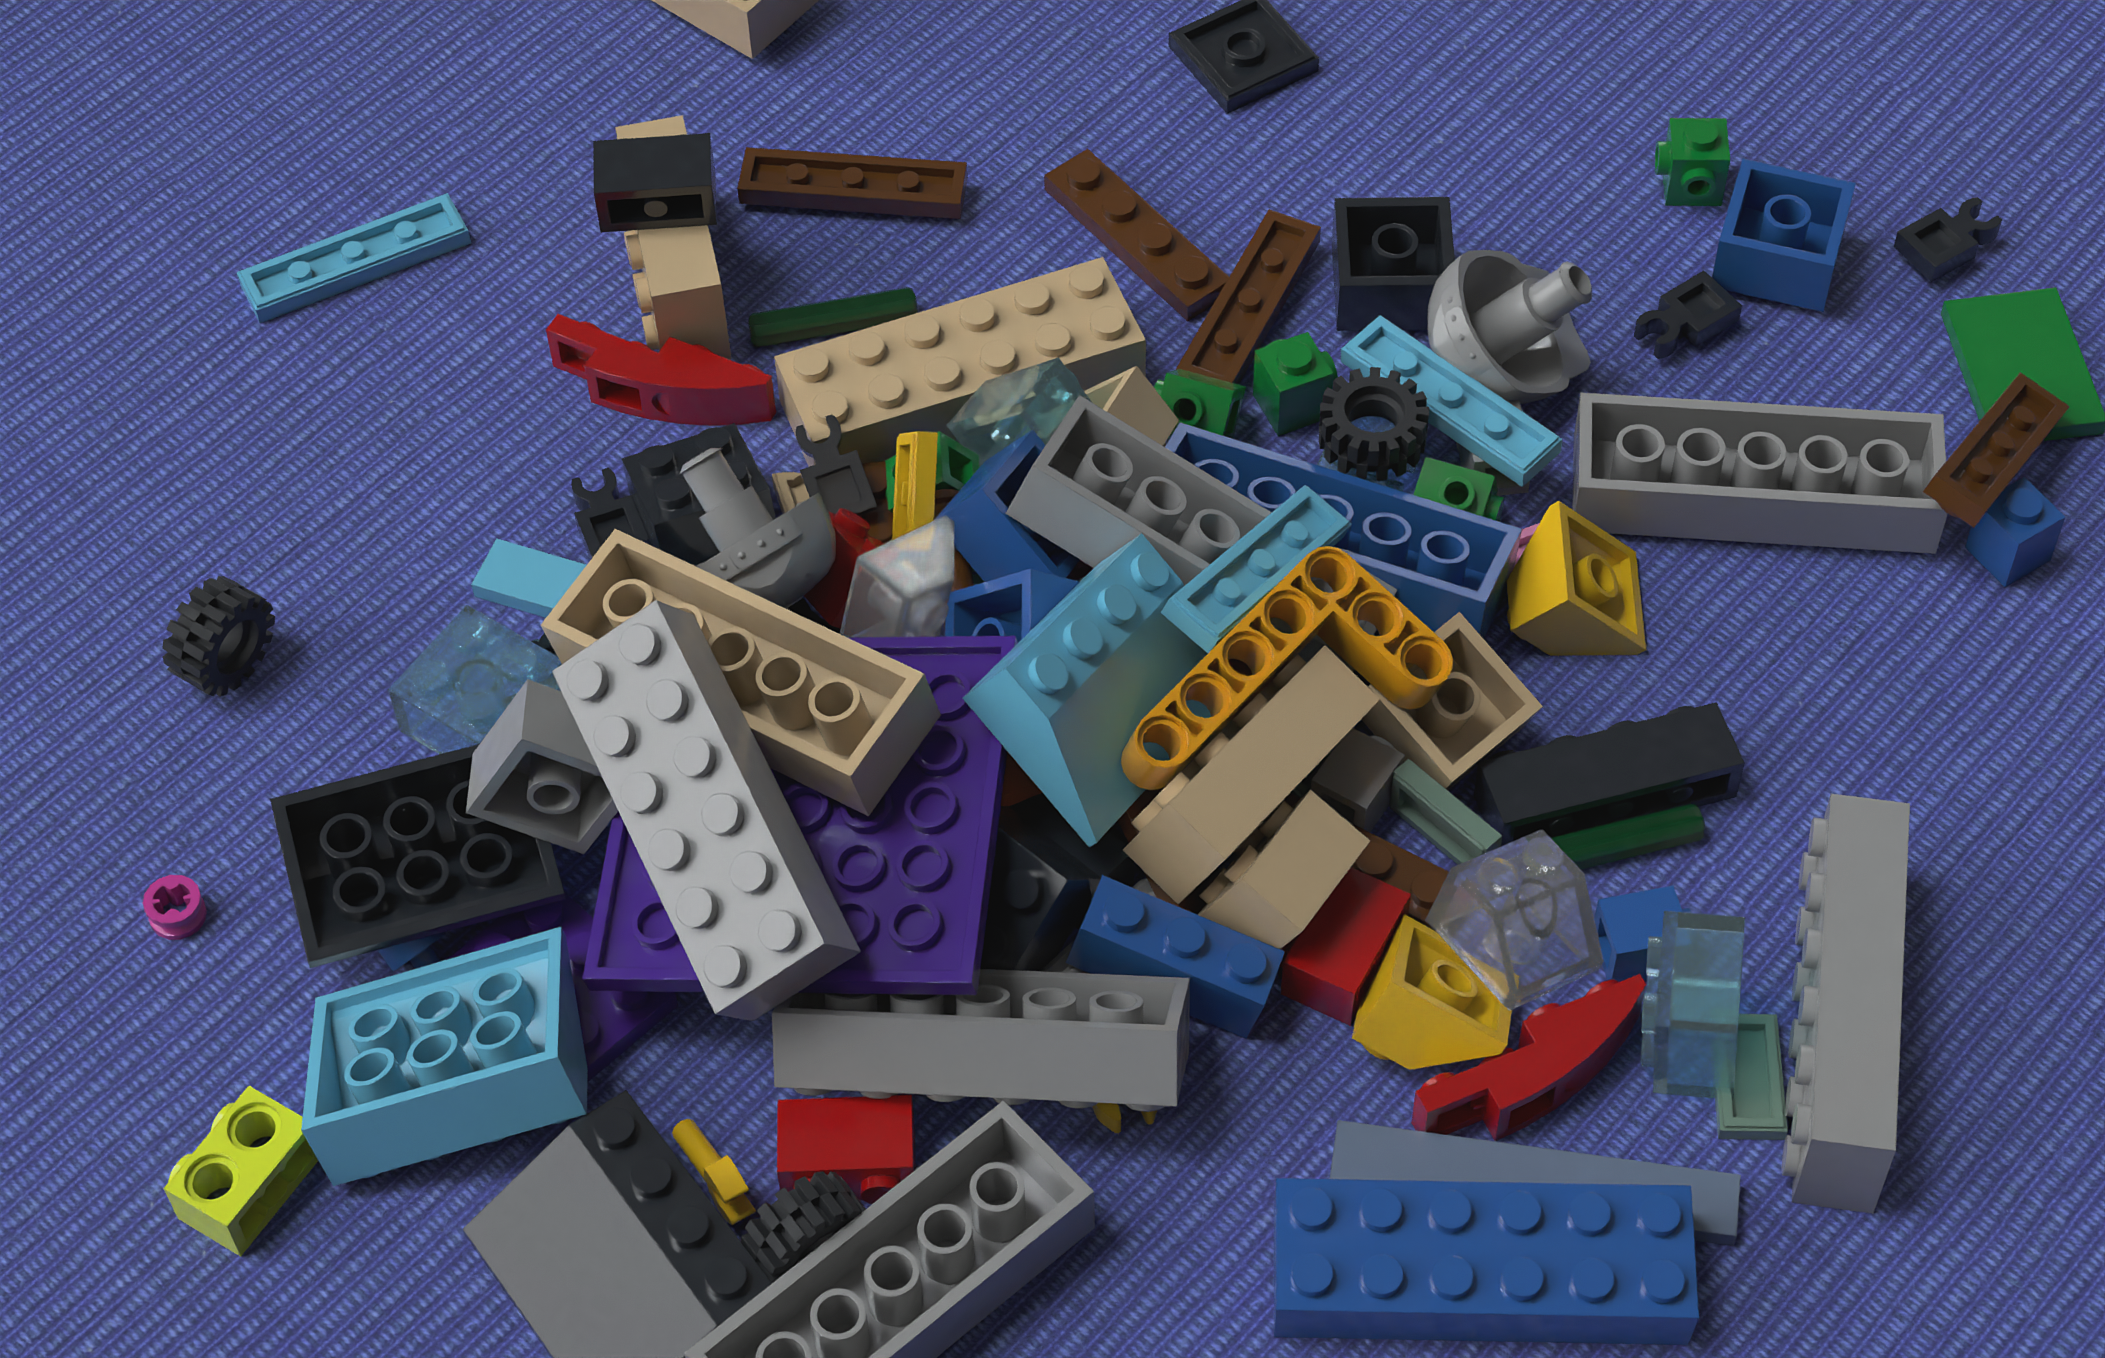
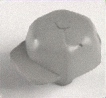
M1474 250L1463 253L1446 268L1436 280L1428 305V339L1430 348L1435 354L1466 375L1474 378L1506 401L1519 400L1520 404H1526L1545 399L1566 389L1569 380L1588 370L1591 363L1588 351L1582 343L1569 314L1570 311L1578 306L1590 303L1592 299L1590 280L1581 268L1568 261L1563 262L1560 268L1549 273L1546 270L1522 264L1515 256L1503 251Z
M710 448L685 463L680 471V474L683 475L706 513L699 517V520L720 552L696 567L786 609L801 600L802 596L812 590L828 574L836 559V534L820 493H817L773 520L754 488L750 486L745 490L743 489L721 453V448Z

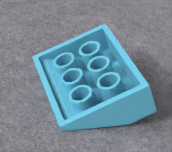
M1142 533L1094 567L962 698L1089 847L1097 843L1146 790L1130 782L1123 773L1121 765L1122 751L1140 721L1208 654L1161 614L1169 598L1183 588L1184 584ZM1194 700L1186 701L1187 707L1196 716L1203 718L1211 717L1210 711L1201 702ZM1152 742L1143 743L1145 751L1152 758L1161 761L1169 760L1168 753L1159 744Z
M562 927L315 998L301 1131L333 1186L361 1178H370L385 1171L424 1160H433L442 1155L487 1142H497L508 1136L550 1124H560L571 1118L587 1114L588 1069L567 940Z

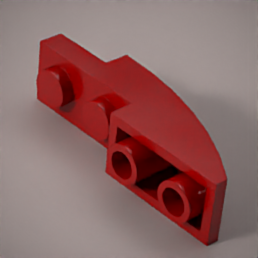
M560 314L556 315L546 329L553 367L586 379L591 403L641 418L689 425L719 426L733 423L743 425L771 421L776 414L771 375L765 374L756 366L740 364L714 354L702 345H691L669 337L660 351L655 352L641 342L627 341L602 331L590 322H578Z
M1638 974L1621 982L1614 979L1607 980L1591 988L1584 997L1560 1006L1558 1003L1544 1005L1532 1012L1526 1020L1522 1021L1518 1050L1514 1051L1512 1048H1505L1500 1055L1488 1056L1476 1067L1456 1075L1452 1072H1444L1426 1081L1419 1090L1415 1091L1411 1122L1415 1130L1447 1135L1483 1120L1494 1141H1497L1529 1126L1557 1109L1585 1087L1607 1065L1625 1042L1640 1015L1646 983L1642 976Z

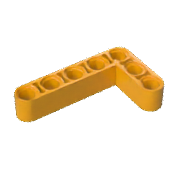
M1330 546L1318 547L1308 553L1140 721L1122 751L1121 765L1123 773L1130 782L1143 789H1160L1169 784L1316 635L1325 641L1390 702L1406 709L1421 708L1427 704L1447 680L1453 667L1451 651L1440 637L1350 555L1339 548ZM1311 577L1321 578L1326 581L1333 592H1323L1316 588L1311 581ZM1270 618L1282 619L1288 623L1293 633L1286 634L1278 631L1271 624ZM1358 620L1368 621L1378 629L1380 636L1370 635L1365 632L1359 625ZM1233 658L1243 661L1251 669L1252 675L1246 676L1237 673L1229 665L1228 659ZM1405 663L1416 664L1422 668L1427 680L1413 676ZM1194 700L1201 702L1210 711L1211 717L1203 718L1196 716L1189 710L1186 701ZM1152 742L1159 744L1168 753L1169 760L1161 761L1152 758L1145 751L1143 743Z

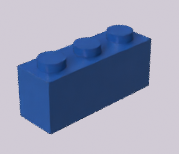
M1102 875L1066 963L1090 974L1190 978L1189 1015L1246 1039L1265 1006L1285 951Z

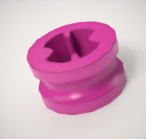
M168 875L159 878L149 886L144 894V910L149 918L152 929L158 936L168 940H180L193 935L205 922L207 909L201 897L199 887L192 879L186 876ZM185 901L187 907L181 912L170 909L165 913L163 909L169 902L179 906Z

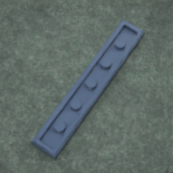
M1337 1120L1330 1179L1691 1185L1694 1241L1734 1246L1737 1236L1741 1178L1739 1174Z

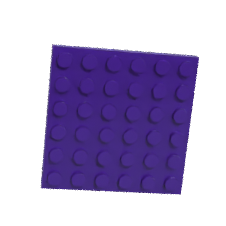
M1016 636L847 637L924 673L941 716L869 816L771 769L861 951L798 993L977 995L1008 751L962 698L1018 644ZM618 811L611 822L582 979L590 991L704 992Z

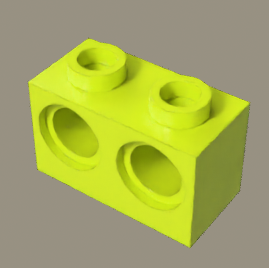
M248 1086L235 1103H229L220 1110L213 1121L210 1133L192 1154L183 1156L172 1169L168 1183L163 1189L177 1218L241 1257L318 1162L316 1155L301 1131L303 1117ZM272 1137L262 1146L249 1147L259 1138ZM230 1188L226 1194L219 1198L207 1199L217 1189Z

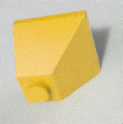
M1557 501L1550 505L1507 579L1509 606L1507 619L1511 632L1550 656L1638 655L1646 651L1636 551L1562 502Z
M1404 914L1398 922L1359 1002L1352 1039L1361 1043L1375 1057L1383 1060H1392L1409 1070L1500 1055L1508 1043L1517 976Z

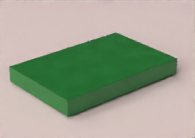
M2056 287L1944 301L1941 317L1979 421L2021 372L2070 406L2044 441L2104 434L2105 412Z

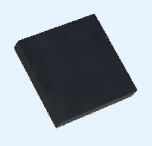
M1240 0L1170 32L1168 37V47L1226 114L1319 71V57L1268 0Z

